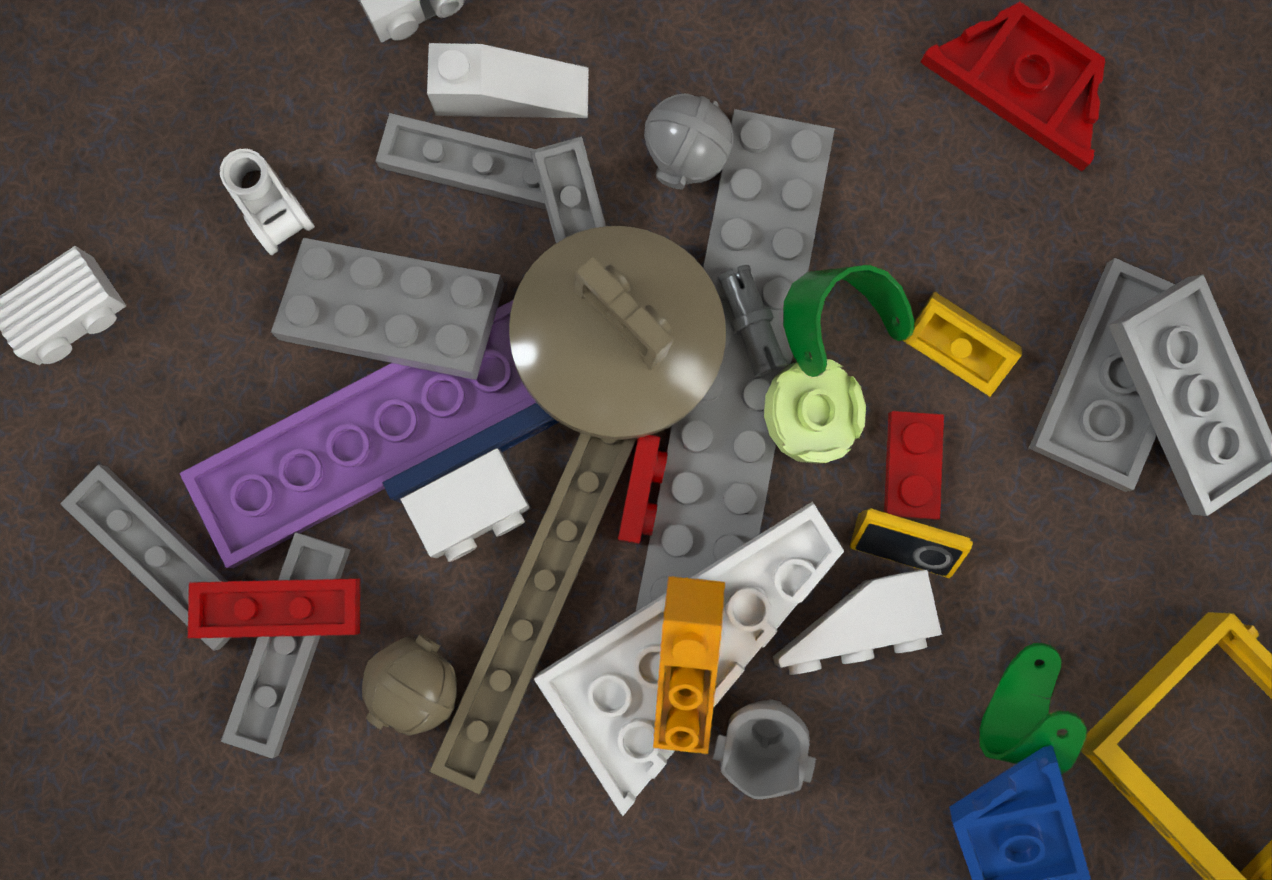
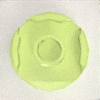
M827 359L825 372L817 377L806 375L797 362L787 365L773 378L765 395L764 418L769 436L781 452L798 462L818 464L842 458L851 450L848 448L853 445L855 438H860L865 427L866 404L861 386L854 376H848L840 368L843 366L834 360Z

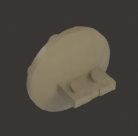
M604 226L584 230L564 238L545 251L532 264L523 277L513 300L510 313L509 336L512 358L522 384L534 401L548 415L577 432L603 439L618 440L644 437L662 431L683 419L700 403L712 386L723 360L726 324L723 306L712 280L703 267L686 250L673 241L648 230L626 226Z

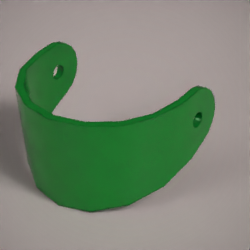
M872 265L810 271L792 283L784 300L783 327L790 350L801 370L806 375L817 377L826 370L827 356L822 341L820 318L825 298L839 280L847 281L868 299L880 315L890 337L897 341H903L912 336L915 327L910 303L902 286L887 271Z
M1033 643L1026 646L1004 671L982 717L979 729L980 748L986 758L1017 764L1039 749L1052 745L1062 775L1076 761L1087 737V729L1082 718L1069 711H1055L1048 714L1051 696L1061 669V657L1053 646L1045 643ZM1041 659L1044 661L1040 666L1034 664L1036 660ZM1060 729H1066L1067 733L1064 735H1058L1057 731Z

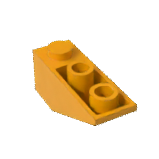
M668 576L662 625L653 748L708 754L723 623L725 582Z

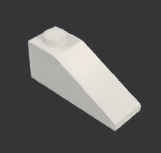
M429 43L427 94L436 116L588 118L589 69L588 67L484 44Z

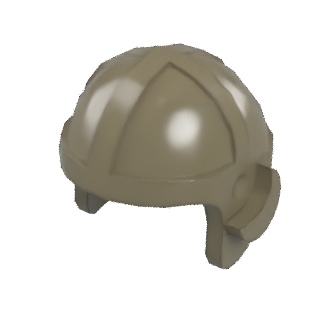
M419 634L416 639L410 636L404 637L384 648L368 661L363 677L362 698L369 711L366 719L380 730L383 726H391L397 732L409 736L431 730L450 717L455 709L457 678L452 665L437 653L440 648L438 643L422 634Z

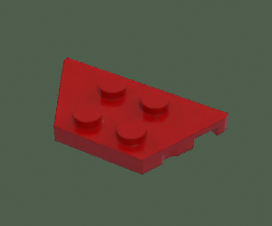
M1021 1L1000 11L996 18L990 21H981L965 29L961 36L941 46L936 44L928 48L921 59V64L1081 172L1094 159L1095 150L1091 149L1093 124L1099 117L1100 99L1098 87L1103 81L1105 57Z

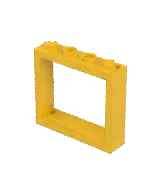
M1208 612L1087 733L1081 752L1204 880H1272V840L1239 872L1117 745L1216 644L1272 699V653L1257 640L1259 633L1253 625H1244L1234 613Z

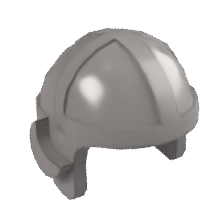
M691 94L673 95L658 103L649 113L645 122L644 137L646 146L658 166L655 174L656 178L671 188L684 189L686 184L702 183L710 180L722 170L731 155L734 142L733 129L729 119L719 108L715 100L711 103L710 99L704 96L697 97Z
M772 699L754 702L736 711L729 719L726 736L718 735L713 755L714 760L721 761V773L744 794L754 799H768L799 791L803 781L811 782L816 758L808 756L810 737L805 723L794 711L783 705L781 701Z

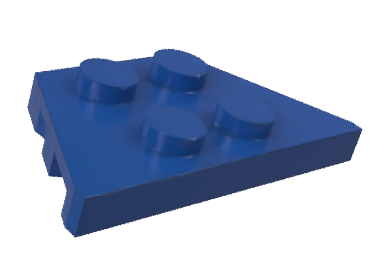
M1052 745L1039 749L949 807L952 823L972 880H1091Z

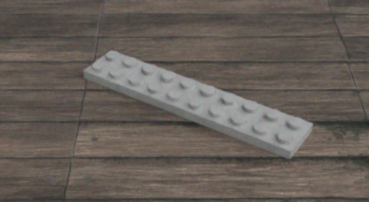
M734 109L731 123L734 135L733 149L722 169L703 269L712 280L723 306L726 324L725 350L719 372L704 398L689 414L672 425L667 449V462L663 482L660 484L657 513L653 533L649 540L636 611L666 593L668 576L691 578L760 534L776 447L775 442L769 436L764 418L765 395L773 378L785 367L774 372L770 369L767 370L768 373L766 375L755 377L754 368L741 334H735L731 322L735 318L718 277L730 269H733L735 274L738 273V266H750L751 274L764 308L770 307L774 318L770 324L782 355L786 359L787 365L791 364L793 354L783 327L784 300L792 283L809 270L835 128Z

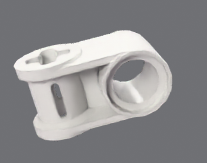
M237 149L230 152L223 159L220 166V178L223 185L243 212V217L251 231L270 255L278 252L277 245L303 228L307 231L315 228L296 197L288 187H285L276 172L260 154L250 149ZM253 170L261 171V177L253 187L241 188L243 177L248 172Z

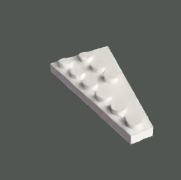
M813 502L691 577L693 579L725 582L723 623L713 708L744 672L745 666L762 646L765 647L776 634L777 628L796 605L806 598L844 552ZM666 593L543 669L534 678L622 816L633 805L636 797L652 778L654 779L664 768L667 760L675 751L653 748Z

